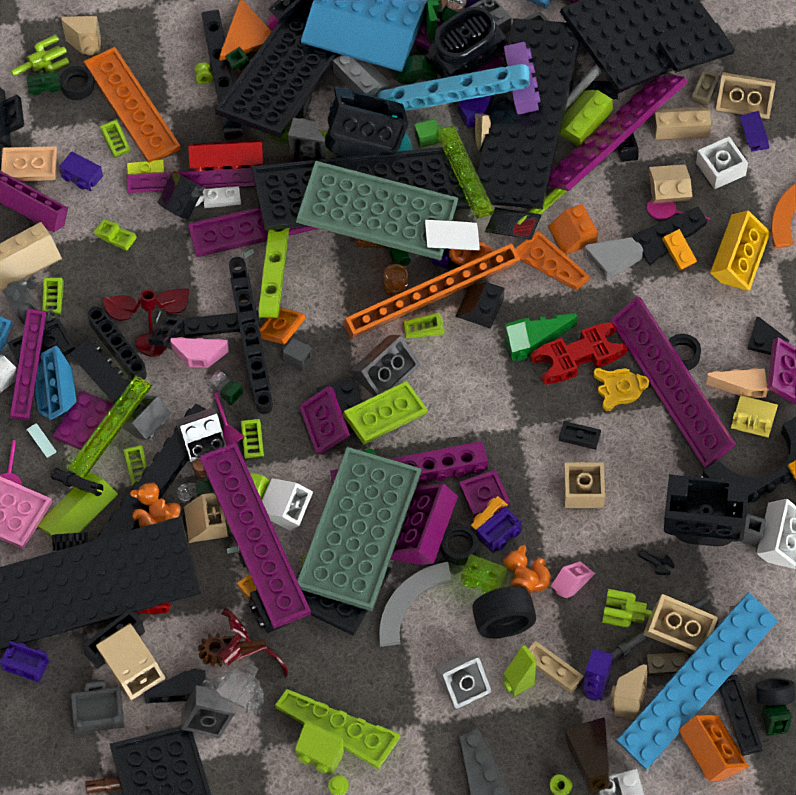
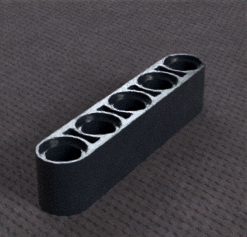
M92 307L88 311V319L93 331L132 381H144L147 377V372L143 360L101 307Z

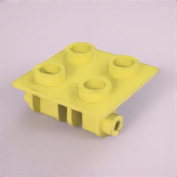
M740 395L731 429L769 438L778 405Z

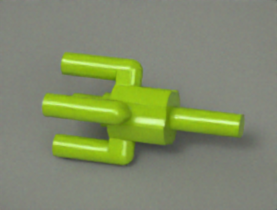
M55 34L35 44L37 52L27 56L28 62L10 70L12 75L16 76L30 68L35 72L45 68L46 72L49 73L69 64L67 57L53 64L50 62L67 53L64 46L60 48L58 45L50 50H44L45 47L59 41L57 35Z
M608 589L606 605L619 607L621 610L605 607L602 623L628 628L631 625V621L643 623L644 618H649L652 611L646 610V603L636 602L635 594Z

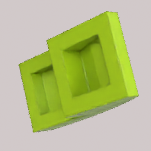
M105 219L101 221L94 231V234L102 240L125 251H128L137 238L135 233L121 229L118 223Z

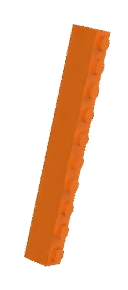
M511 243L346 317L343 325L351 340L511 268L520 261V258Z

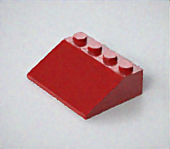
M263 140L196 143L188 146L190 168H194V171H205V167H212V170H223V166H231V169H242L241 165H249V168H252V166H260V164L264 163Z

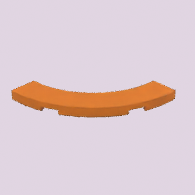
M796 183L780 198L773 214L771 234L775 249L793 245L791 219L796 211Z

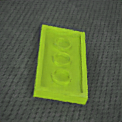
M406 381L345 410L343 416L364 445L426 415L428 409Z

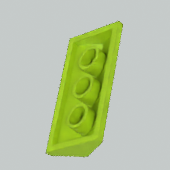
M89 472L84 478L102 484L104 487L103 491L96 489L102 494L95 496L74 487L41 520L37 528L51 539L54 534L81 533L118 496V493L103 478Z

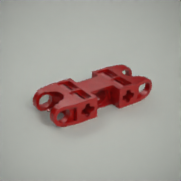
M609 322L581 330V340L566 345L562 338L549 342L535 350L530 358L534 364L548 362L552 365L549 371L541 377L543 383L548 385L576 377L578 366H581V363L586 364L592 361L596 368L610 364L624 356L628 348L625 344L607 341L606 338L613 335L617 330L615 325Z

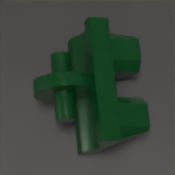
M39 70L40 74L26 77L29 94L39 95L42 91L48 90L56 92L61 88L58 71L43 73V70Z

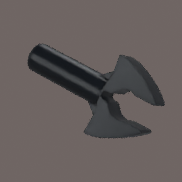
M640 550L638 554L640 558L656 566L655 574L670 575L671 571L663 568L662 565H668L674 569V563L667 554L662 559L644 550Z

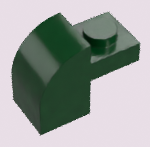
M422 55L408 57L402 72L395 70L397 82L405 85L415 84L419 79L426 81L438 79L435 68Z

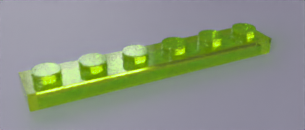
M455 126L437 129L436 134L476 219L493 215L494 208Z
M137 375L134 377L67 468L69 471L82 478L87 476L151 389L152 385Z

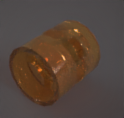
M399 264L390 265L384 271V290L390 297L408 290V272L404 266Z

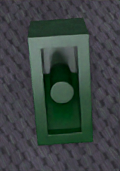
M766 705L763 707L762 717L767 736L787 733L792 715L786 705Z

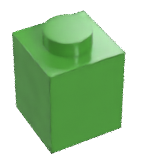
M435 119L414 124V132L420 148L440 143V136L443 135L441 125H437Z

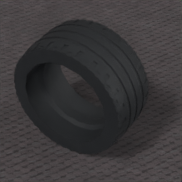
M511 586L489 591L478 597L472 605L477 630L482 637L489 639H500L517 635L528 630L536 622L532 597L529 591L522 587Z

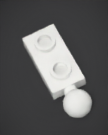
M239 186L204 189L203 195L200 196L196 204L198 206L201 202H204V208L241 205Z

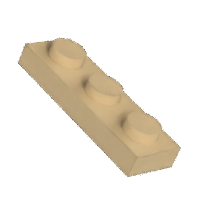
M537 641L530 646L529 651L537 660L536 668L572 694L583 681L584 675Z

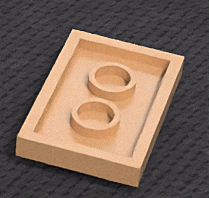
M57 146L3 148L1 171L19 181L56 180Z

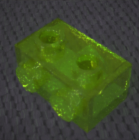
M470 554L461 573V582L468 588L476 587L481 589L483 593L502 588L507 577V568Z

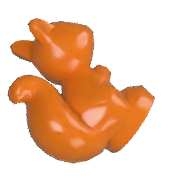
M155 482L143 484L138 490L130 492L131 496L138 498L142 504L149 506V513L143 509H136L132 513V518L134 520L138 519L140 527L173 519L180 514V504L175 502L165 504L164 499H158L159 488Z
M521 545L518 550L511 551L503 559L504 566L509 571L514 572L510 587L525 588L529 591L530 595L532 592L545 590L551 581L550 572L544 566L546 561L543 558H538L533 562V570L526 567V546Z

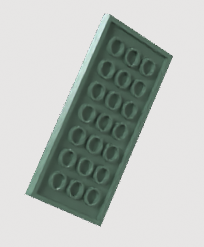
M315 161L296 223L441 260L444 248L427 247L425 220L452 221L458 198Z
M350 447L346 448L298 578L301 590L373 611L422 472L421 468Z

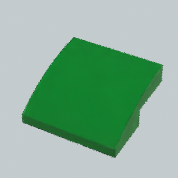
M428 0L425 22L428 42L435 41L439 11L438 0Z

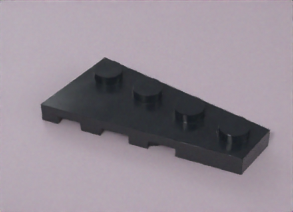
M698 206L633 234V239L641 244L643 248L642 255L650 266L655 263V260L660 257L662 258L668 252L662 240L664 236L680 229L684 238L690 237L707 225V219Z

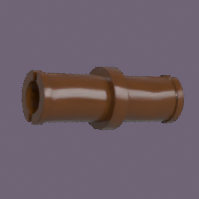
M104 776V779L85 781L87 794L103 791L110 793V790L121 789L118 777L109 778Z

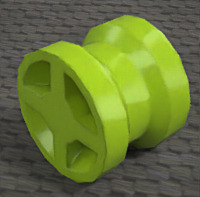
M199 63L194 67L198 84H207L213 81L212 67L209 63Z

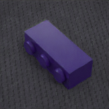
M594 648L585 671L583 695H586L590 700L596 701L597 699L603 700L610 680L613 655Z

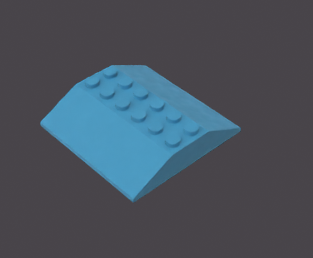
M314 0L301 43L402 72L427 13L428 0Z

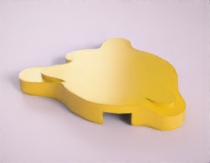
M596 368L594 370V378L604 384L598 387V393L604 398L602 407L605 411H611L619 404H628L636 401L649 386V379L646 376L635 375L630 372V369L606 371Z

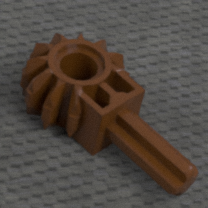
M209 633L208 639L202 638V644L198 646V651H200L199 658L203 659L205 665L211 662L212 668H214L215 663L222 667L223 660L218 653L230 643L234 636H223L220 638L219 633L215 637H212ZM263 639L251 640V645L247 641L238 642L237 645L242 650L239 654L265 646V641ZM212 649H220L218 652H211Z

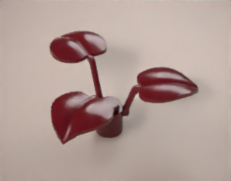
M147 289L142 291L141 298H138V303H136L134 298L126 295L104 297L103 302L108 315L119 321L130 319L132 313H136L141 305L148 312L150 334L139 336L136 340V347L140 353L146 356L158 357L166 351L167 346L159 347L149 344L148 338L153 333L151 311L155 309L157 304L159 308H164V311L170 314L182 312L188 304L189 289L168 290L160 293L158 296H156L153 290Z
M225 607L221 615L228 617L230 630L237 633L230 643L218 653L221 659L229 666L236 659L240 661L249 655L265 651L280 663L286 678L288 670L285 663L268 646H261L242 655L239 654L242 650L238 647L237 643L243 637L250 645L252 642L241 621L233 612Z

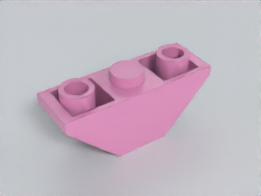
M171 338L172 351L188 367L209 368L229 352L228 340L220 338Z

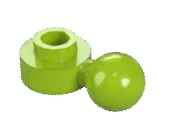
M555 775L550 781V789L555 795H567L572 789V781L566 775ZM562 782H564L565 787L563 789H561L560 787Z

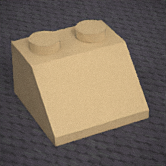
M97 16L61 18L65 39L82 55L92 56L100 54L101 35Z
M686 164L649 167L653 203L689 201L692 198L691 179Z
M643 664L619 677L617 685H613L611 708H614L615 717L634 720L641 712L647 689V665Z

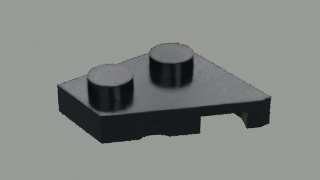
M756 317L747 349L771 355L773 339L779 337L788 343L789 339L763 319Z

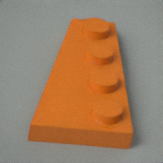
M539 230L534 233L531 240L527 239L515 248L522 262L575 291L590 280V276Z

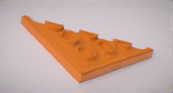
M244 0L239 1L220 53V61L225 60V56L238 47H241L244 53L259 50L272 32Z

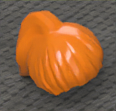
M479 242L480 250L449 249V257L455 264L464 265L491 253L493 248L487 246L484 242Z

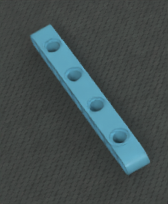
M524 64L404 85L381 90L377 93V97L383 99L394 97L396 102L404 105L405 111L506 93L529 86V67Z

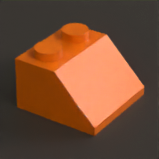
M583 204L566 209L548 226L558 247L564 254L583 249L588 244L597 243L598 231Z

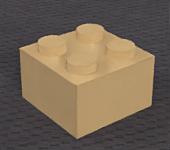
M565 463V508H604V463Z

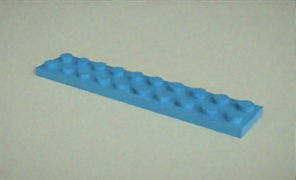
M750 592L746 593L615 741L645 770L648 769L680 733L679 729L695 716L778 620Z

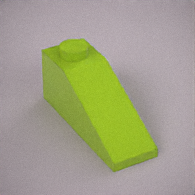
M526 645L520 648L503 673L502 685L507 693L511 692L514 697L535 685L537 660Z

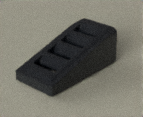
M632 133L624 140L629 142H622L617 147L621 162L638 160L639 148Z

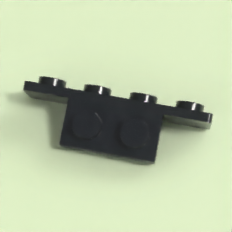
M0 87V144L10 148V133L24 127L22 101L18 95L6 100L5 91Z

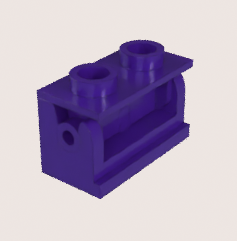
M72 151L59 166L61 177L67 182L75 183L82 190L87 189L91 192V187H94L103 177L101 166Z
M504 506L477 529L476 536L484 546L494 553L497 549L499 551L502 550L510 538L514 539L521 533L522 521L518 520L508 507Z
M10 641V647L6 649L0 660L2 670L39 683L49 663L47 654L38 648L35 650L28 648L24 643Z

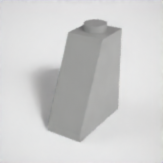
M632 237L588 244L584 249L585 258L606 281L642 260L643 254L641 244L635 242Z

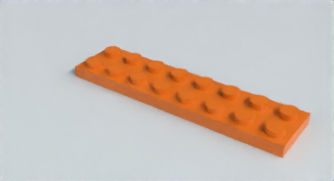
M116 47L84 61V66L90 70L93 80L146 161L161 160L181 150L179 142Z

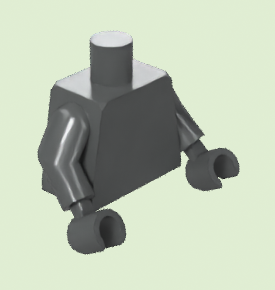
M31 275L26 281H13L3 289V293L12 311L24 325L27 309L38 310L28 289L32 290L39 284V282L33 281L36 278L35 275ZM48 310L46 312L45 323L48 324L57 318L53 316L54 311Z

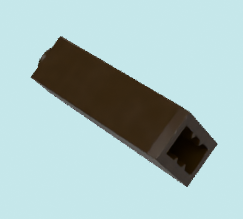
M605 718L565 728L567 745L589 792L593 793L610 788Z

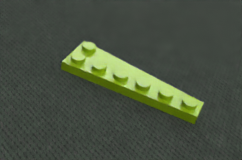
M286 689L275 704L276 709L304 725L308 721L343 738L344 750L378 770L401 738V735L397 732L379 725H372L359 717L357 719L347 715L344 711H337L324 703L316 702L311 698Z

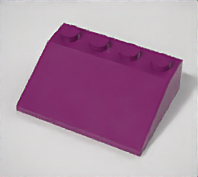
M444 483L416 487L391 560L417 565L434 564L458 497Z

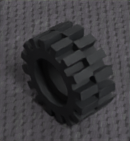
M88 532L52 535L53 551L88 542Z

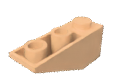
M765 368L734 369L726 372L713 371L707 373L706 385L750 398H762L767 395Z

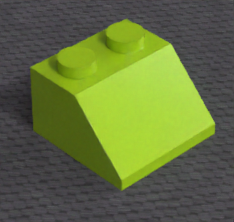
M306 721L295 748L296 757L305 765L310 763L316 766L315 768L321 773L326 774L328 772L333 774L344 755L343 738Z

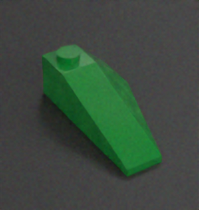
M577 314L556 315L552 319H546L544 316L539 317L536 321H530L529 318L506 323L504 344L511 361L525 360L541 346L554 341L577 325Z

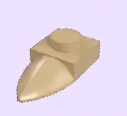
M475 113V139L478 151L484 143L485 135L489 134L491 126L489 115L483 113Z

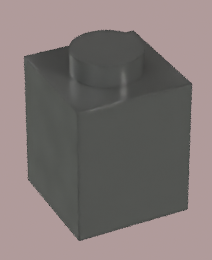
M294 338L289 343H286L282 349L283 361L302 371L313 357L312 347Z
M747 514L744 539L739 542L757 546L763 537L766 519Z

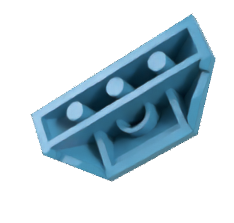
M57 346L41 353L35 385L37 412L51 420L65 413L77 402L73 369Z

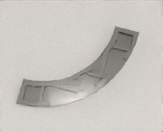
M448 562L432 565L418 571L395 590L382 614L379 632L380 647L400 644V628L403 616L422 592L451 582Z

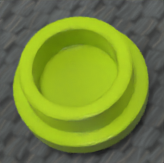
M341 775L332 777L328 782L330 793L333 795H344L349 789L348 780Z

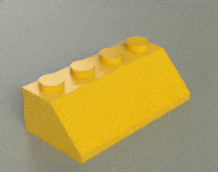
M749 210L731 215L710 272L720 283L746 291L751 289L771 233Z

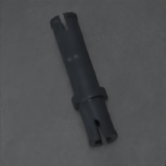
M59 468L52 470L58 475L51 473V479L62 482L67 487L73 486L95 496L102 494L96 490L103 491L104 487L102 484L76 476L71 471L66 472Z

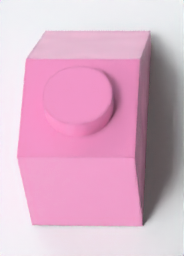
M579 561L563 567L551 587L556 590L559 596L568 598L574 596L595 573Z

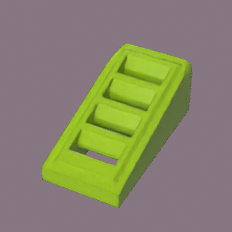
M117 120L100 126V132L114 158L131 152ZM113 130L116 131V132H114V133L108 135V132H111V131H113ZM114 136H119L118 138H115L113 140L110 139ZM118 141H121V142H122V143H120V144H117V145H114V146H113V143H116V142H118ZM122 146L125 147V149L120 150V151H117V152H116V150H115V149H117V148H119V147H122Z
M43 278L42 311L52 310L54 314H61L64 282L62 278ZM58 286V289H48V287ZM48 293H57V295L48 296ZM47 299H57V302H47ZM47 306H57V309H47Z
M440 312L403 321L406 339L445 334L443 318ZM429 323L430 328L426 329V324ZM418 324L422 325V330H419ZM410 325H414V332H411Z
M260 419L241 421L242 435L245 436L242 439L245 459L264 457ZM257 428V431L246 432V429ZM258 435V438L247 439L246 436ZM258 442L259 445L247 446V443ZM259 449V452L248 453V450Z
M142 445L123 449L132 486L136 482L134 477L141 476L143 471L133 473L132 470L145 469L147 467ZM140 454L138 458L129 459L130 456ZM142 461V464L131 466V463Z

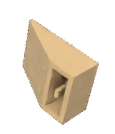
M130 623L96 644L98 651L128 699L133 700L165 679L157 662Z

